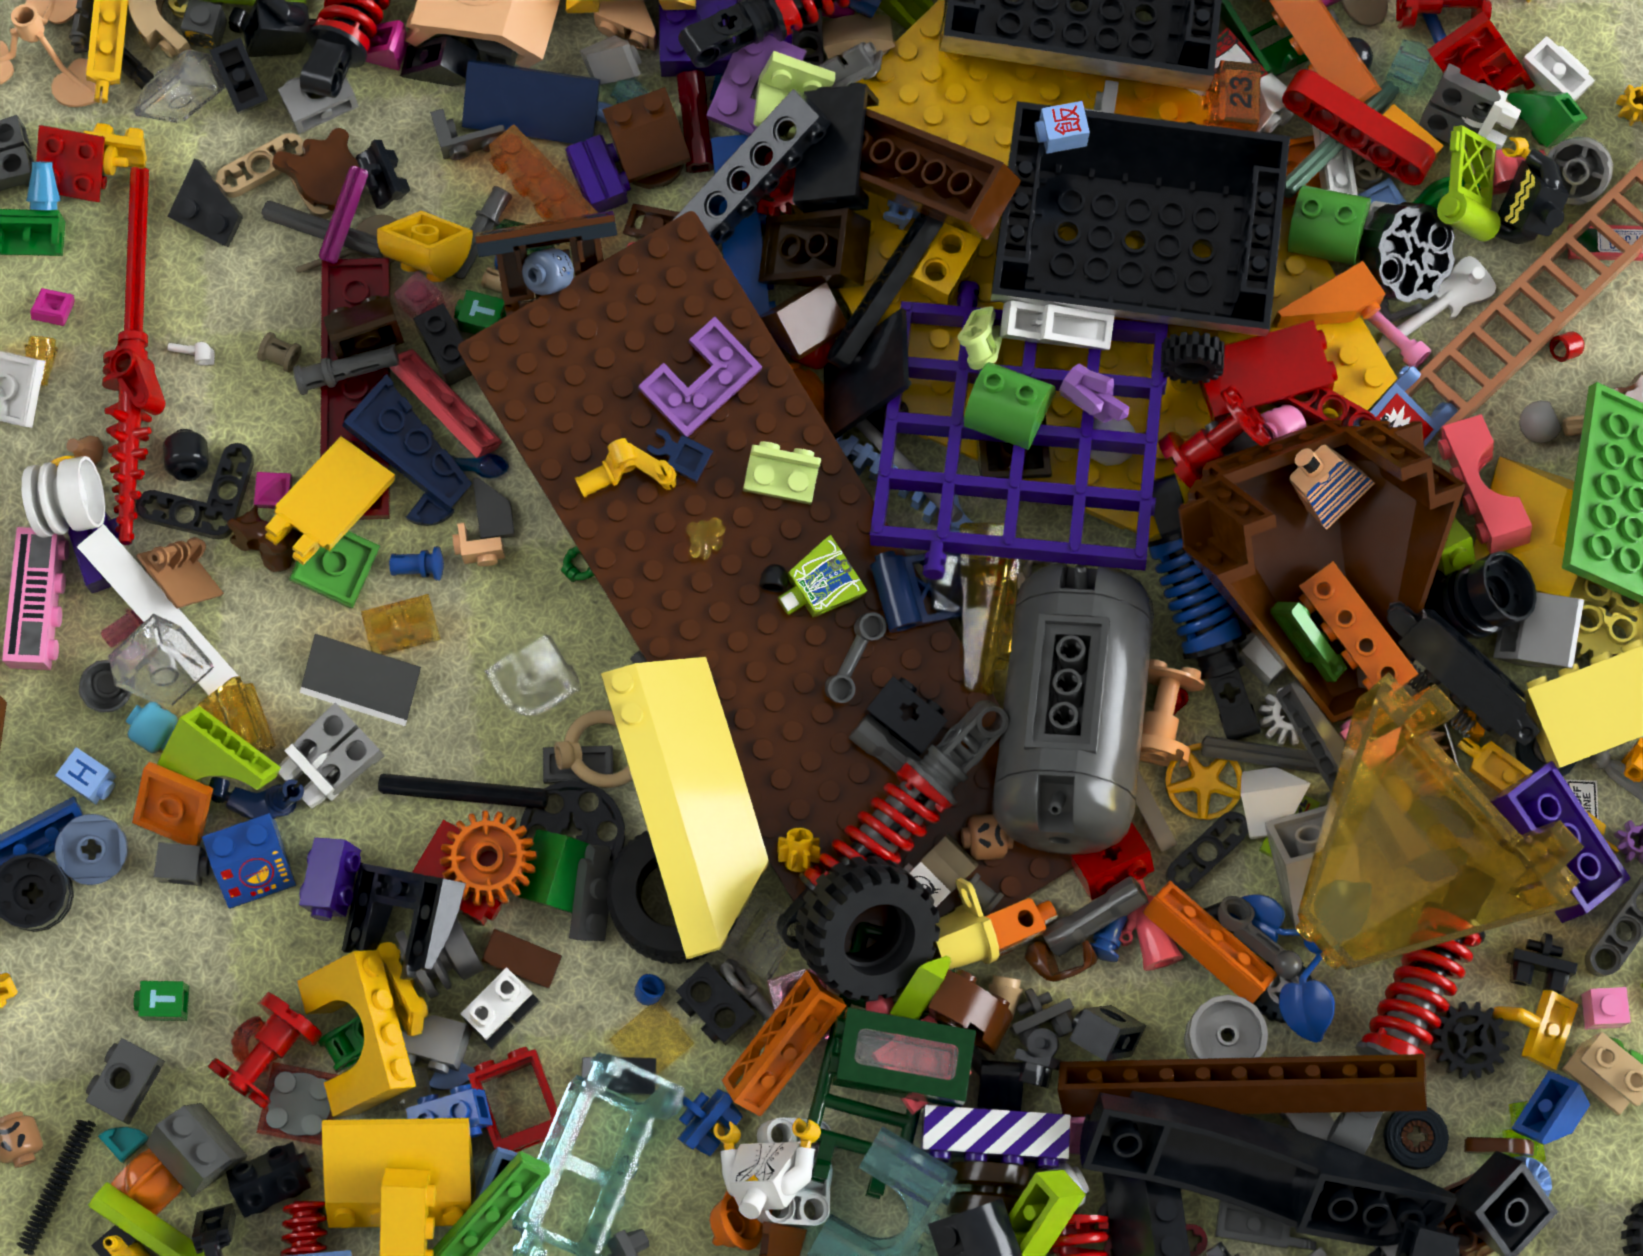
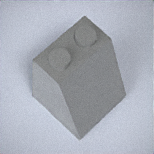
M1332 804L1265 822L1284 906L1294 928L1298 929L1319 923L1311 910L1312 897L1319 886L1332 881L1359 884L1355 846Z

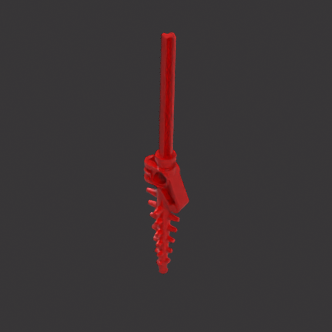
M132 167L130 172L124 331L118 334V343L115 350L103 354V362L106 365L102 370L103 374L106 375L102 379V386L109 390L118 391V402L105 408L104 412L118 420V423L106 428V432L118 441L117 444L108 448V452L119 462L110 467V472L115 473L113 479L119 482L118 485L112 487V492L119 493L114 498L119 503V505L114 507V512L119 513V516L116 518L119 526L115 530L119 533V542L122 545H130L132 540H134L133 521L138 518V514L134 512L135 500L141 497V492L136 491L137 480H142L145 475L143 469L138 470V460L145 461L146 455H148V450L146 448H139L140 441L147 442L149 440L148 435L152 433L150 427H141V421L151 422L152 417L146 412L152 415H159L163 412L166 404L155 374L154 363L148 359V352L145 350L148 346L149 337L143 332L149 169H140L138 167Z

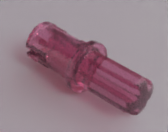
M127 608L125 615L101 631L102 638L111 648L117 646L138 630L140 632L144 631L142 627L146 624L133 610L129 611Z

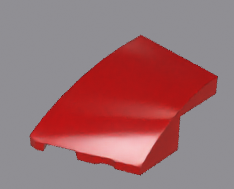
M1484 11L1427 49L1443 73L1450 63L1460 68L1459 73L1505 93L1508 89L1524 85L1526 90L1536 86Z

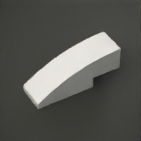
M1010 300L1003 305L999 337L1067 347L1110 350L1115 315L1051 304L1044 306Z

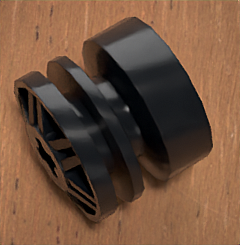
M1503 551L1492 553L1477 560L1474 564L1467 565L1460 570L1450 573L1443 581L1441 590L1442 605L1451 624L1465 637L1476 640L1527 619L1533 613L1537 600L1535 584L1530 572L1522 561L1514 555Z
M31 853L14 856L0 866V917L14 927L32 932L49 930L63 921L71 910L74 891L71 879L61 867L45 856ZM36 885L37 889L43 891V897H37L36 903H33V900L26 895L27 892L33 891Z

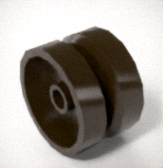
M951 1162L949 1182L956 1187L971 1189V1191L954 1192L948 1195L947 1215L952 1216L1001 1198L1009 1215L1020 1196L1005 1194V1191L1024 1190L1029 1182V1168L993 1162Z

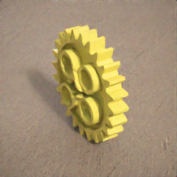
M1577 576L1569 597L1584 600L1585 606H1583L1582 615L1592 620L1593 628H1586L1580 623L1576 646L1579 649L1576 658L1579 659L1587 653L1590 659L1608 651L1611 657L1623 653L1621 647L1640 639L1643 644V604L1634 600L1635 607H1629L1622 602L1621 594L1581 576ZM1588 584L1597 585L1601 589L1602 596L1592 595L1589 592ZM1604 605L1609 606V613L1612 614L1610 617L1605 615L1606 609L1602 608ZM1629 616L1635 617L1636 622H1633ZM1615 625L1623 628L1626 638L1616 637L1612 626Z

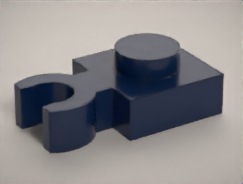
M657 429L655 435L662 438L665 445L660 449L648 445L647 452L657 458L668 457L667 463L674 468L677 474L697 484L713 450L684 435H681L678 443L672 441L667 431Z

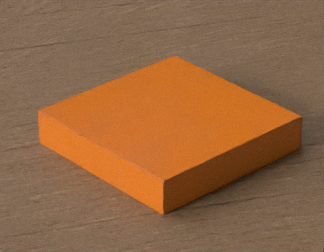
M149 762L143 768L132 823L178 843L199 846L204 833L213 788Z

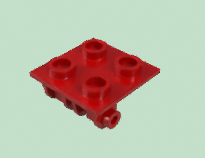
M39 125L36 162L53 163V172L59 195L100 202L101 189H105L107 186V176H102L105 137Z

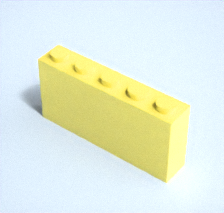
M1641 639L1622 646V654L1611 657L1608 651L1590 658L1591 665L1580 669L1578 664H1574L1573 668L1559 670L1560 677L1548 681L1545 675L1526 683L1528 687L1524 691L1526 711L1540 727V733L1536 736L1546 763L1553 761L1557 769L1643 737V644Z

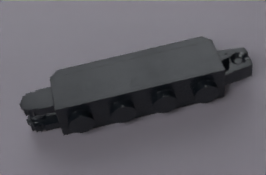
M1397 600L1390 603L1386 619H1388L1387 623H1390L1398 633L1400 650L1409 661L1414 662L1417 660L1426 668L1424 673L1433 683L1438 686L1441 683L1451 691L1450 696L1456 704L1463 709L1468 706L1477 714L1475 718L1488 732L1494 730L1500 736L1506 733L1524 746L1529 744L1540 733V727L1526 711L1525 692L1434 609H1422L1417 614L1408 605L1405 606V603H1402V601L1399 602Z

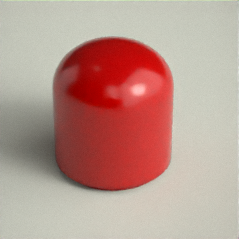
M1570 331L1554 336L1550 341L1549 347L1552 356L1557 361L1564 362L1580 356L1584 351L1585 343L1579 333ZM1560 341L1563 342L1566 348L1564 357L1557 356L1554 353V349Z

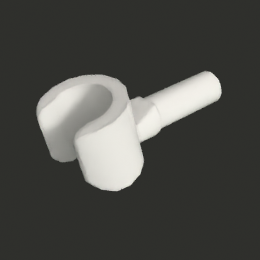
M198 342L195 346L168 344V351L195 355V364L197 365L214 364V350L205 342Z

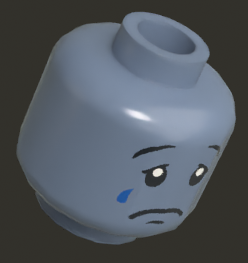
M549 248L532 252L526 257L522 266L524 283L529 290L538 295L544 296L559 292L569 286L573 279L574 269L572 261L560 249Z

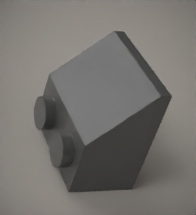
M202 1103L184 1105L156 1124L146 1142L149 1149L192 1198L226 1174V1171L233 1169L234 1166L247 1158V1154Z

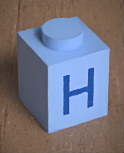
M75 747L55 775L61 782L95 805L100 799L105 800L115 787L113 780L116 778V775L77 747Z

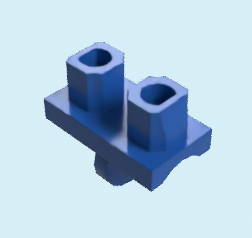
M720 1089L711 1098L701 1092L693 1102L684 1096L680 1103L687 1110L679 1120L687 1127L677 1139L690 1149L694 1150L695 1148L711 1156L721 1141L709 1130L717 1120L730 1130L729 1122L731 1121L737 1125L743 1116L736 1106L732 1104L733 1100L730 1095Z

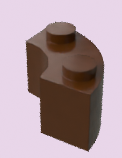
M948 969L944 981L928 1006L929 1016L948 1026L975 1030L974 1046L995 1055L1013 1019V1015L1008 1009L1010 1003L998 995L990 994L975 984L977 978L972 974L960 969L955 973Z

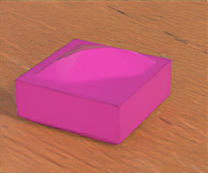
M41 288L30 310L31 319L64 326L75 302L74 295Z
M257 472L254 505H257L258 508L275 509V505L292 488L291 473Z

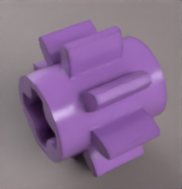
M1629 820L1625 823L1626 832L1618 830L1614 833V836L1620 840L1616 848L1619 850L1618 852L1622 851L1626 855L1625 863L1637 857L1638 861L1643 864V823L1635 827L1634 823ZM1635 835L1639 837L1638 843L1642 845L1638 849L1634 847L1635 841L1632 839Z

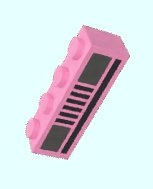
M17 527L2 656V661L11 669L51 670L52 660L56 661L58 658L59 643L58 640H54L55 628L60 627L62 623V608L58 606L59 594H64L66 588V577L61 571L62 562L67 561L69 557V542L65 540L63 535L54 533L51 537L42 538L37 536L32 528Z

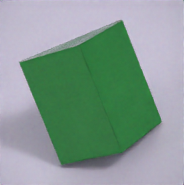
M536 829L533 839L534 844L530 850L536 852L537 858L526 861V863L535 866V872H523V875L529 879L530 884L524 886L519 883L518 889L521 894L518 898L572 914L578 863L580 859L585 858L586 847L591 844L566 835Z

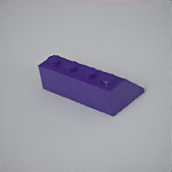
M1553 761L1546 763L1507 787L1483 805L1561 923L1587 914L1631 879Z

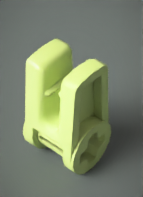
M993 306L973 310L962 331L958 334L959 343L965 346L968 353V365L974 370L982 369L986 363H995L998 359L1003 338L999 337L1001 326H993L996 316Z

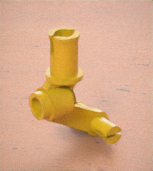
M625 438L615 440L608 445L609 453L606 459L602 461L603 465L579 477H575L584 498L610 484L616 486L623 473L631 472L636 467L655 479L666 490H671L669 485L675 488L677 483L676 472L667 461L655 459L631 443H628Z

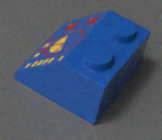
M270 813L202 836L213 873L229 909L297 886L276 820Z

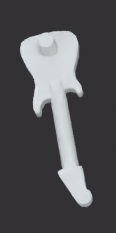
M1472 256L1464 257L1454 267L1450 276L1441 283L1439 292L1433 296L1435 300L1396 328L1405 336H1408L1447 307L1451 310L1450 319L1454 320L1465 307L1490 299L1495 293L1496 284L1488 271L1476 258ZM1384 334L1378 343L1385 357L1397 347Z

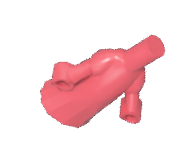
M1143 879L1137 880L1147 896L1148 903L1128 914V921L1119 937L1120 945L1128 946L1132 943V932L1136 928L1143 958V969L1145 971L1175 964L1181 961L1184 956L1176 942L1144 915L1143 910L1155 896L1148 895ZM1127 936L1129 939L1124 940L1123 937Z

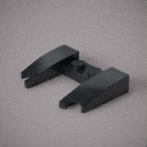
M360 863L341 950L346 953H351L354 949L357 951L376 950L385 932L393 906L412 909L414 914L400 979L412 980L415 978L417 971L421 969L431 970L450 935L460 908L466 883Z

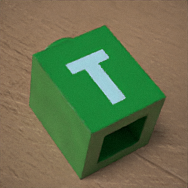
M466 290L464 299L458 300L454 312V319H457L460 331L474 335L506 317L504 299L471 290Z
M141 981L140 990H136L134 993V1011L138 1012V1017L145 1021H187L190 986L184 981Z

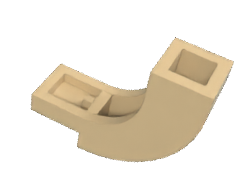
M128 0L129 11L142 40L151 50L159 45L167 56L173 58L176 55L183 63L193 55L188 41L163 19L162 7L165 0Z

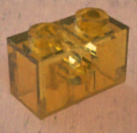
M429 594L361 611L368 643L372 652L385 655L441 640Z

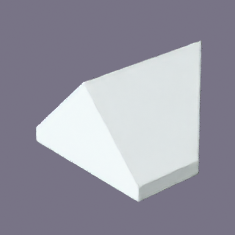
M1278 767L1242 772L1241 797L1250 839L1268 837L1265 822L1294 815L1311 783Z

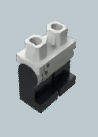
M506 967L460 1014L464 1017L469 1028L493 1050L515 1028L507 1019L511 1017L519 1024L541 1001Z

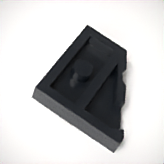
M194 158L167 217L229 247L243 216L237 207L228 200L226 192L221 185L215 182L209 174L205 163Z

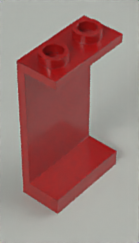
M1314 320L1273 331L1266 336H1256L1225 345L1224 371L1222 376H1218L1216 380L1210 379L1208 383H1204L1202 380L1198 381L1211 422L1218 421L1220 424L1228 415H1231L1221 397V392L1230 385H1233L1240 392L1244 399L1242 403L1248 409L1324 387L1333 390L1334 381L1338 380L1337 371L1333 361L1327 362L1324 350L1327 349L1326 338L1322 329L1317 331Z

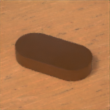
M1467 1137L1464 1143V1152L1492 1155L1495 1151H1499L1510 1156H1534V1142L1519 1138Z

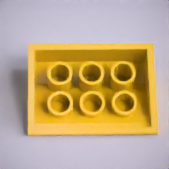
M469 1118L322 1120L324 1197L328 1228H380L381 1184L385 1168L430 1170L429 1184L436 1185L434 1207H428V1217H435V1226L453 1227L474 1203L476 1183Z

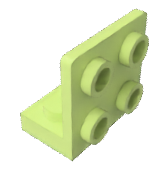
M773 51L759 75L753 124L758 127L792 89L804 94V91L817 90L819 87H832L835 82L836 72ZM796 126L790 128L788 132L789 138L795 136Z

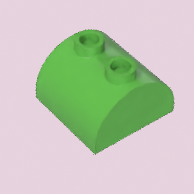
M1302 185L1292 215L1288 237V252L1355 265L1371 199Z
M988 362L979 373L971 391L964 416V427L1029 450L1056 394V387Z

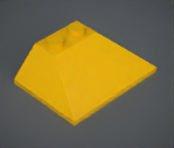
M1499 456L1490 490L1503 496L1519 497L1532 524L1530 543L1503 552L1510 553L1522 561L1531 574L1536 592L1569 597L1578 575L1562 569L1575 481ZM1476 536L1473 547L1475 560L1477 561L1490 555L1486 544H1480Z

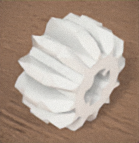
M1268 694L1265 697L1268 705H1261L1258 710L1261 715L1265 716L1259 721V726L1263 728L1271 727L1265 737L1270 739L1276 733L1279 735L1277 740L1279 746H1283L1287 737H1289L1292 746H1297L1299 735L1292 723L1283 721L1285 716H1280L1285 711L1277 697Z

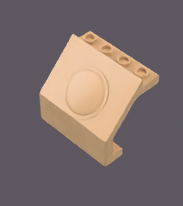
M417 0L415 9L411 12L406 22L408 31L405 41L416 47L436 34L495 41L518 53L515 64L523 68H530L544 58L560 0Z

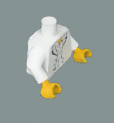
M800 1118L794 1121L792 1131L795 1136L801 1139V1142L740 1144L738 1149H735V1144L741 1138L739 1128L730 1121V1131L725 1135L723 1126L717 1123L714 1126V1135L724 1144V1150L720 1151L723 1179L727 1192L735 1197L739 1211L744 1217L756 1219L762 1210L783 1209L787 1207L796 1193L811 1181L814 1149L811 1148V1143L817 1141L821 1135V1129L814 1121L809 1119L808 1126Z

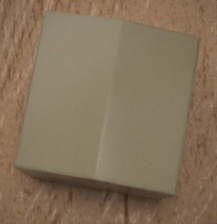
M949 833L919 861L951 893L957 888L956 879H966L979 865Z

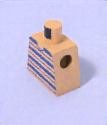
M1321 445L1315 452L1309 448L1301 450L1295 457V464L1298 468L1290 475L1289 479L1306 510L1326 530L1375 484L1354 463L1327 445Z

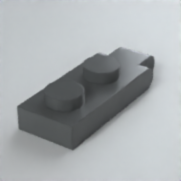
M588 845L585 851V858L580 859L578 863L569 933L570 939L605 941L609 914L607 879L610 874V868L613 867V861L610 860L611 850L607 845Z

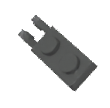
M1219 1201L1215 1237L1285 1249L1289 1246L1316 1250L1315 1241L1308 1238L1290 1237L1291 1226L1231 1203Z

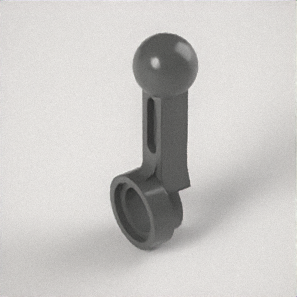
M1237 896L1225 897L1218 908V919L1221 925L1230 931H1234L1233 935L1273 965L1275 972L1280 977L1285 979L1296 977L1302 969V961L1299 955L1293 951L1283 949L1252 924L1255 912L1249 902ZM1228 913L1235 914L1240 920L1233 918Z

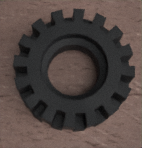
M1186 331L1181 332L1180 336L1172 334L1170 338L1166 337L1164 342H1162L1160 370L1164 372V376L1170 377V380L1176 381L1180 379V383L1185 384L1187 381H1192V384H1198V381L1201 380L1204 383L1210 382V379L1216 380L1218 376H1222L1224 371V343L1219 341V338L1216 336L1210 338L1208 333L1199 335V332L1193 331V334L1188 335Z

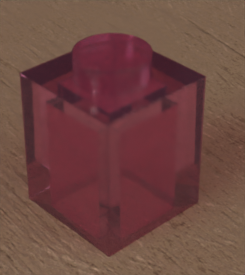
M419 271L414 273L394 293L398 306L412 319L442 303L446 306L442 292Z

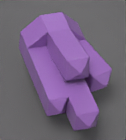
M1080 363L1074 366L1064 378L1059 389L1061 396L1101 422L1105 423L1113 420V418L1120 421L1128 417L1129 406L1112 396L1114 388L1113 378L1090 371Z

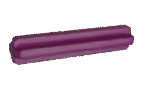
M357 166L349 167L318 254L321 260L335 264L339 259L368 177V171Z

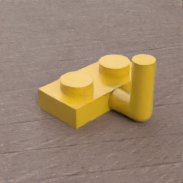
M1543 990L1535 1014L1520 1007L1497 1006L1494 1008L1493 1016L1496 1020L1503 1018L1504 1021L1520 1022L1530 1027L1521 1056L1547 1070H1557L1579 1004L1552 990Z

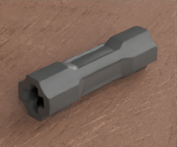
M869 714L859 722L848 737L867 754L877 758L895 774L908 757L917 761L921 760L919 756L892 736L887 728Z
M1129 876L1078 911L1046 927V930L1042 933L1051 951L1060 957L1080 945L1084 939L1118 918L1127 916L1148 903L1147 896L1134 877Z

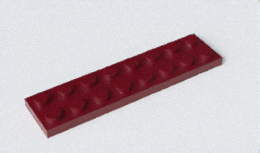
M389 258L338 259L335 264L322 260L321 359L326 357L328 359L331 358L332 361L338 359L331 344L323 317L330 315L331 311L339 307L351 308L360 305L365 299L372 296L384 297L388 295L390 300L391 262ZM389 367L340 380L332 388H329L327 385L321 387L320 458L342 436L390 471L389 463L342 426L345 419L386 373L390 377ZM390 486L359 520L390 519Z

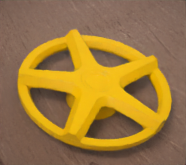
M1201 743L1187 746L1191 750L1187 765L1191 776L1171 784L1172 772L1178 762L1171 760L1165 776L1167 794L1174 806L1191 818L1199 820L1219 818L1225 813L1230 812L1241 797V767L1237 761L1216 758L1209 766L1204 767L1192 753V751L1201 750ZM1228 761L1235 771L1237 788L1226 784L1218 777ZM1188 791L1196 793L1197 813L1185 808L1174 794ZM1212 793L1233 798L1224 809L1208 814Z

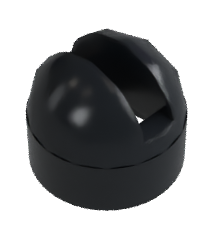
M771 564L762 572L759 586L770 592L787 591L789 580L788 573L783 566Z

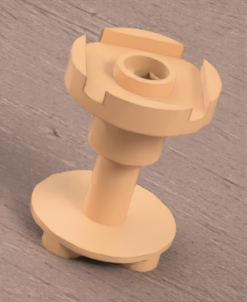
M1149 660L1147 682L1158 686L1153 711L1145 712L1140 761L1168 767L1171 760L1180 761L1179 767L1188 765L1191 750L1183 743L1175 740L1179 719L1173 716L1179 688H1183L1187 692L1201 691L1205 688V682L1200 679L1201 671L1190 667H1182L1181 670L1168 668L1167 663L1163 661Z

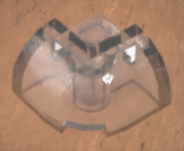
M547 634L520 652L510 653L485 670L501 700L510 710H514L524 716H538L548 712L581 690V684L573 666L566 663L552 637Z

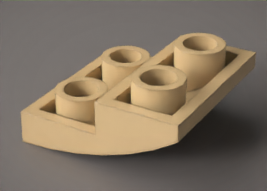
M855 14L822 22L823 47L828 59L835 56L843 57V52L861 42L866 44L872 42L876 51L882 50L883 55L895 47L893 24L890 16L874 14L872 18H868L862 14Z

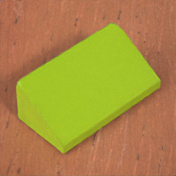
M944 956L918 967L891 1009L890 1014L918 1020L944 981L951 958Z

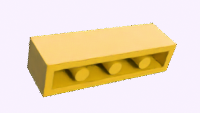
M385 1168L381 1184L379 1256H434V1249H427V1240L433 1239L435 1217H428V1207H434L436 1185L429 1184L430 1170Z

